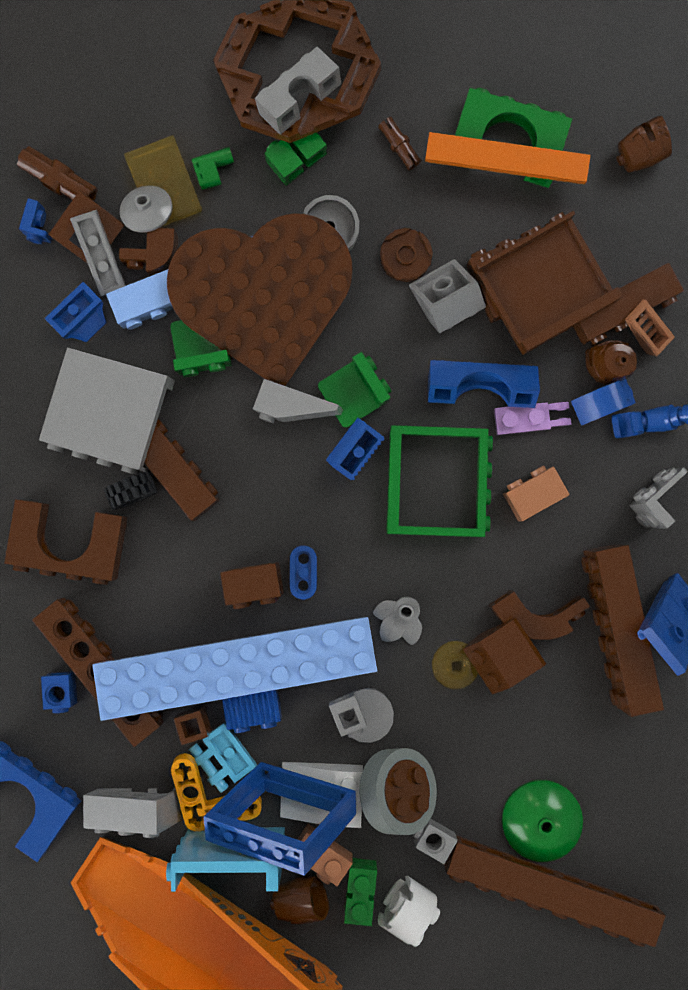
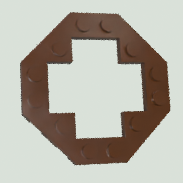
M273 0L259 6L260 10L248 15L243 12L234 17L213 61L241 127L292 143L362 113L380 74L381 62L377 53L375 54L363 24L360 23L351 2L345 0ZM294 17L339 30L332 44V54L351 59L353 62L336 99L325 97L321 101L317 96L309 93L300 112L301 118L280 135L258 112L255 97L263 83L262 76L242 69L259 32L263 31L285 38Z

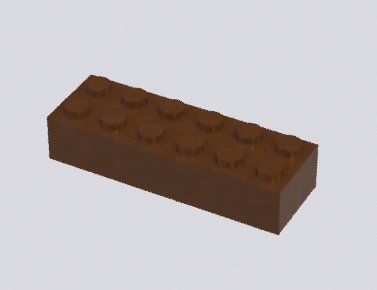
M613 544L584 550V557L581 558L584 572L589 575L590 583L587 584V591L590 599H594L596 609L593 610V619L601 631L598 642L601 651L605 652L607 662L604 663V670L607 678H611L613 689H610L609 692L612 704L631 717L662 711L664 707L650 642L647 638L641 640L637 635L644 621V614L629 545Z

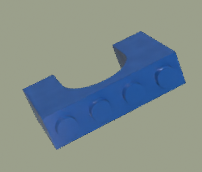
M0 741V782L15 781L24 785L31 792L35 801L33 821L15 847L38 862L48 851L82 800L77 798L75 791L68 787L63 788L55 782V778L47 772H40L33 767V763L29 759L17 756L11 752L9 745Z

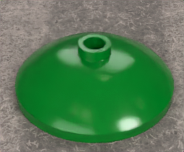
M533 780L516 788L508 797L502 812V828L510 846L518 854L532 861L550 862L562 858L575 847L582 833L583 815L578 801L567 788L550 780ZM545 822L550 823V827L547 830L541 828Z

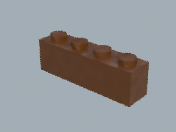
M670 263L619 288L623 295L620 300L575 325L573 328L581 343L584 345L591 341L592 345H595L608 338L605 333L613 329L618 333L628 328L629 326L625 319L643 299L647 300L652 308L662 305L663 309L677 302L676 296L682 293L684 289ZM644 311L639 315V319L645 314Z
M158 418L144 463L189 519L196 521L220 501L216 497L219 492L210 481L206 483L199 476L202 473L201 469L193 460L188 462L182 454L186 451L176 439L171 441L166 433L169 430Z

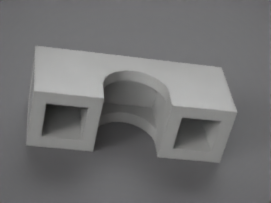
M316 47L310 53L303 55L300 61L292 68L284 71L269 87H265L259 92L258 96L255 97L259 114L281 135L301 118L298 103L294 98L300 93L309 92L322 101L341 85L339 67L321 49Z

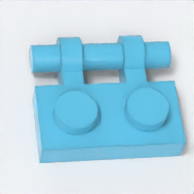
M226 722L214 729L208 737L202 739L208 747L206 750L203 751L197 743L188 749L195 758L197 766L200 765L209 777L207 779L211 786L215 785L220 793L229 787L223 779L224 777L229 775L233 782L236 783L257 766L233 731L227 730ZM213 755L222 766L219 770L209 760Z

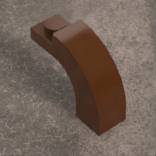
M509 590L491 602L489 607L502 623L517 618L529 638L549 640L562 637L574 631L568 621L571 619L574 622L586 614L584 610L590 607L584 597L576 596L552 613L537 615L527 610L516 593Z

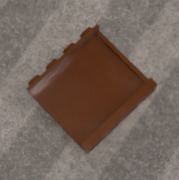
M574 211L566 215L564 212L555 215L549 220V225L542 229L540 225L532 228L525 234L526 238L519 242L516 239L509 241L502 246L503 251L496 255H493L492 252L486 254L478 260L479 264L474 271L522 355L611 306L623 297L618 287L612 289L572 220L575 215Z

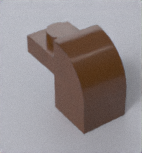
M158 228L147 232L146 249L119 248V259L128 269L142 270L143 266H146V272L149 276L168 270L170 262L178 250V235L175 229Z

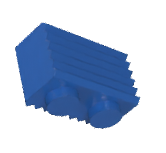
M357 418L327 457L326 461L350 480H355L354 476L358 475L361 467H365L364 463L368 462V458H371L374 450L378 449L377 445H381V441H384V436L360 418Z
M278 689L222 699L227 730L234 729V733L249 731L250 726L260 725L261 729L277 726L276 722H280L282 719Z

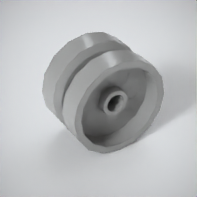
M324 195L314 199L305 207L303 214L315 216L334 225L336 231L344 239L349 252L353 249L359 234V218L356 210L347 200L339 196Z

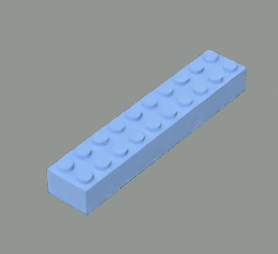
M368 617L92 664L101 721L377 672Z

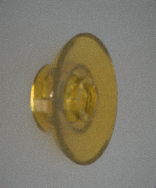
M452 641L445 643L435 652L432 660V670L435 678L443 686L450 689H461L469 686L476 679L478 672L463 651V648L468 644ZM453 661H461L460 671H452Z

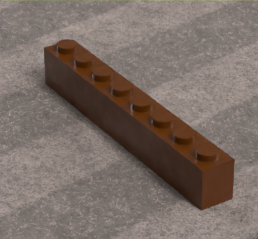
M456 835L458 841L444 865L446 873L452 880L459 883L471 882L475 884L476 888L484 892H490V890L499 892L503 898L510 901H516V899L525 901L529 907L535 910H542V908L550 910L553 915L561 919L567 920L568 917L576 919L580 925L586 928L593 929L596 926L612 937L619 938V935L627 937L630 942L641 947H645V944L656 947L666 917L658 906Z

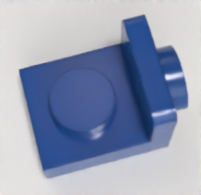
M28 198L19 230L27 236L26 239L36 244H42L43 241L51 243L52 237L46 231L40 230V227H43L46 221L45 208L38 201Z

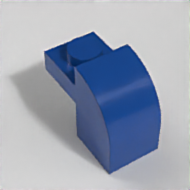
M626 379L614 382L571 401L581 426L636 403L633 391Z

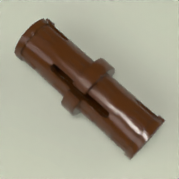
M392 116L386 118L387 123L383 120L378 128L390 142L392 152L398 154L407 170L410 171L414 169L413 165L417 167L422 160L410 145L409 137L403 135Z

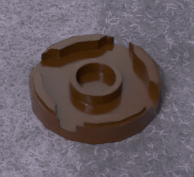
M412 228L394 230L386 236L381 246L380 261L382 268L388 276L397 281L410 282L419 279L427 272L431 265L433 255L431 243L423 233L412 230Z

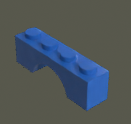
M430 360L428 402L455 404L458 397L466 391L486 389L501 396L508 407L535 408L540 392L538 366Z

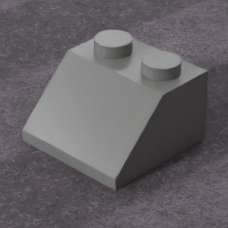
M455 259L409 284L427 319L439 333L452 328L457 323L486 308L478 282Z

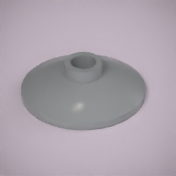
M142 186L136 188L126 195L120 205L121 220L132 231L142 233L154 231L163 226L170 218L173 209L172 200L169 194L160 187Z

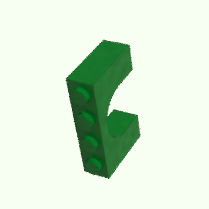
M469 88L455 136L482 139L490 127L498 123L508 122L522 127L528 133L532 147L563 151L572 118L566 117L564 113L559 111L549 112L543 110L536 104L516 102L510 96L500 97L490 94L488 90L483 88ZM528 176L524 178V181L549 188L553 180Z

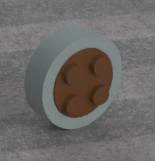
M409 748L385 749L375 753L368 760L363 769L359 785L360 803L366 819L379 832L394 835H412L427 825L435 809L437 788L432 768L423 755Z

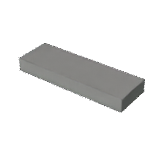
M97 209L70 218L100 296L125 287V281Z

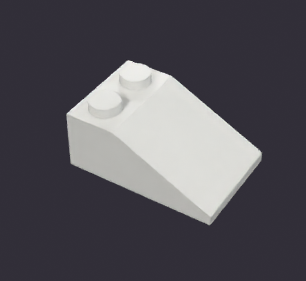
M282 762L283 769L355 790L356 815L346 827L361 828L362 807L359 785L363 765ZM281 796L280 817L320 824L330 813L329 811Z

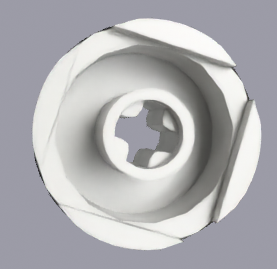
M405 876L406 881L399 879L386 895L383 904L387 907L384 914L379 912L378 924L406 944L417 947L423 940L424 932L429 924L432 925L437 921L440 909L437 908V896L409 876Z

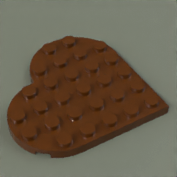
M294 213L279 216L263 225L253 237L234 229H208L191 236L175 252L167 274L168 296L174 311L189 328L221 350H227L230 356L264 379L286 386L345 299L352 280V260L344 239L336 229L324 220L312 215Z

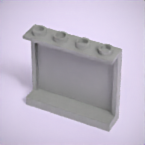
M67 347L39 441L48 443L47 449L63 453L64 448L73 450L71 456L87 460L89 455L96 457L97 464L111 468L113 463L122 465L121 471L137 475L138 470L147 472L148 469L144 468L143 465L166 390L172 391L175 380L163 374Z

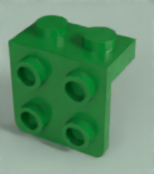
M182 320L171 323L170 327L176 355L173 364L175 371L179 375L192 377L199 375L200 371L219 372L225 370L226 366H232L231 357L227 350H221L189 328Z
M362 352L352 357L351 363L318 384V388L325 400L335 403L343 409L341 415L335 416L345 428L351 426L357 418H364L390 401L389 393L392 391L384 378L378 379L374 372L377 370L374 361L370 356L365 357Z

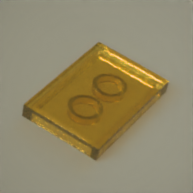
M173 135L124 154L137 188L157 186L169 194L173 209L170 218L163 226L202 211Z

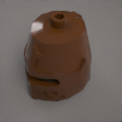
M663 116L654 117L633 128L618 143L619 156L616 159L620 166L624 165L627 172L652 167L671 156V137Z
M610 340L588 348L585 352L588 373L597 382L603 384L623 381L630 377L637 368L636 353L629 346V343Z
M316 876L299 877L279 885L278 891H274L270 901L271 909L275 910L278 920L298 925L323 921L330 908L326 890L320 879ZM311 894L313 898L314 908L312 905Z

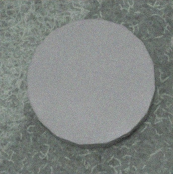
M363 688L353 691L366 720L367 727L362 728L363 732L351 738L367 743L380 740L389 732L393 724L394 711L390 700L384 693L374 688ZM346 711L344 713V717L346 719H352L354 717V713L352 711Z

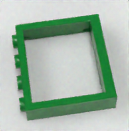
M391 425L386 534L485 537V532L490 531V516H486V505L491 504V489H487V478L492 476V463L488 462V452H492L493 437L488 435L489 429ZM402 435L478 438L476 529L399 526Z

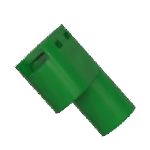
M230 147L192 158L201 189H209L222 184L217 168L234 163Z

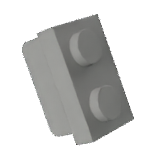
M672 467L667 471L665 469L661 470L653 477L654 483L648 489L643 487L633 496L635 501L629 506L637 514L636 519L644 528L667 529L675 522L657 500L688 472L684 467Z

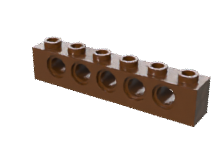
M65 597L57 599L32 619V621L98 702L92 664L114 660L111 656L112 650L104 641L100 642L94 635L96 631L91 623L87 620L83 621L77 614L79 609L70 599L66 600ZM64 621H68L72 625L73 629L70 635L66 634L62 629ZM81 642H85L89 646L88 655L80 653L79 644ZM161 710L142 713L139 718L125 716L112 719L133 747L137 746L164 723Z

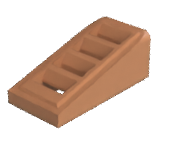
M643 299L625 319L646 354L657 357L675 338L647 300ZM644 311L645 314L636 322V319ZM648 318L649 321L641 328L640 326ZM652 326L653 328L646 334L645 332Z

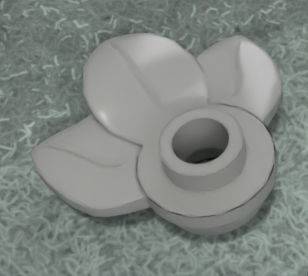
M402 597L397 601L385 600L376 606L373 614L383 620L380 626L382 641L393 642L401 637L410 645L418 641L422 633V624L418 618L420 615V605L414 598ZM402 608H410L411 613L404 614L402 612Z

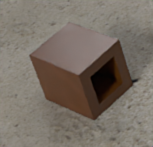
M204 705L180 712L174 718L181 745L206 738L212 732Z

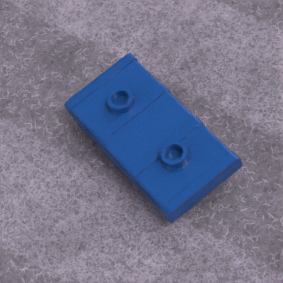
M676 573L663 582L637 635L641 640L645 638L649 640L677 676L685 673L688 665V585Z

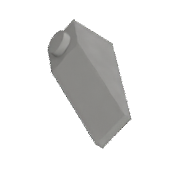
M266 379L263 380L253 410L260 414L259 419L273 424L275 419L281 422L341 415L343 411L335 403Z

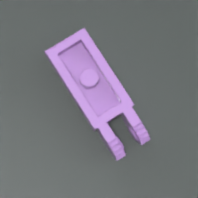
M569 402L537 403L535 408H495L496 435L549 430L551 427L571 425V418H559L558 420L550 421L549 411L568 409Z

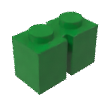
M317 132L292 143L275 140L267 147L265 158L268 165L283 184L287 186L304 173V169L301 166L305 164L309 169L327 155V145Z
M352 858L353 864L348 870L344 924L372 926L377 863L376 860Z

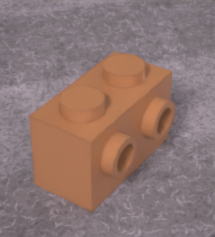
M307 824L297 840L304 842L316 828ZM333 841L311 869L317 873L316 876L322 882L338 886L353 864L352 853Z

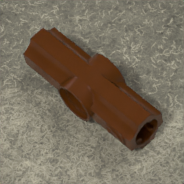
M30 146L22 149L20 152L17 166L40 180L52 192L60 196L63 194L70 200H73L76 194L82 191L95 201L98 189L77 176L72 169L56 159L51 160Z

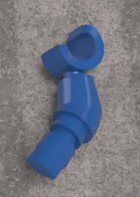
M688 404L683 405V407H674V405L660 406L645 410L642 413L641 411H633L612 415L615 438L637 436L643 434L644 431L665 432L676 430L678 426H682L684 423L688 424Z

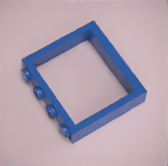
M260 762L203 816L205 839L216 845L305 876L355 817L356 791ZM265 791L330 812L304 842L237 819Z

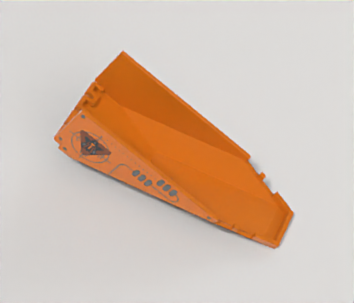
M100 837L71 881V885L84 910H90L98 925L95 929L97 935H103L112 952L109 955L110 960L140 990H342L343 986L336 980L338 976L326 965L190 874L184 873L176 892H171V881L166 880V868L169 862L106 837Z

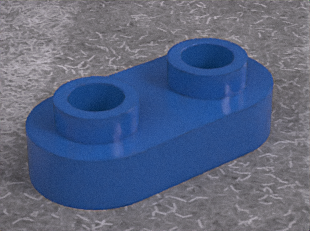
M305 545L295 548L290 555V591L296 598L304 600L312 597L317 589V555L311 547ZM307 554L309 557L308 563H300L299 556ZM300 581L308 582L309 587L307 590L299 588Z

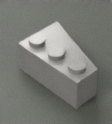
M101 788L83 795L84 828L94 829L95 833L118 831V834L122 836L142 833L145 838L158 837L164 830L183 820L175 788L169 793H157V788H148V793L132 792V788Z

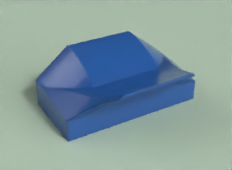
M84 282L44 318L64 339L74 338L84 342L91 339L107 323L102 310L103 301Z

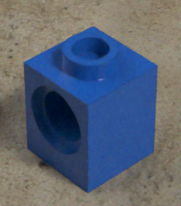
M73 671L48 673L41 677L43 710L52 709V713H64L77 704L76 675ZM56 686L64 690V699L56 697Z

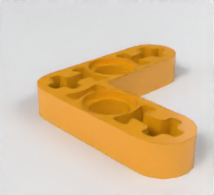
M182 753L175 757L171 767L176 793L186 827L192 831L205 830L203 816L223 797L206 800L195 758L190 754ZM180 763H184L187 767L190 766L187 772L188 779L184 780L185 774L183 769H178ZM186 787H194L197 789L198 795L194 798H188L184 795L183 790ZM261 797L253 803L254 809H246L237 819L246 821L256 818L262 809ZM197 805L198 816H202L201 821L193 818V806Z

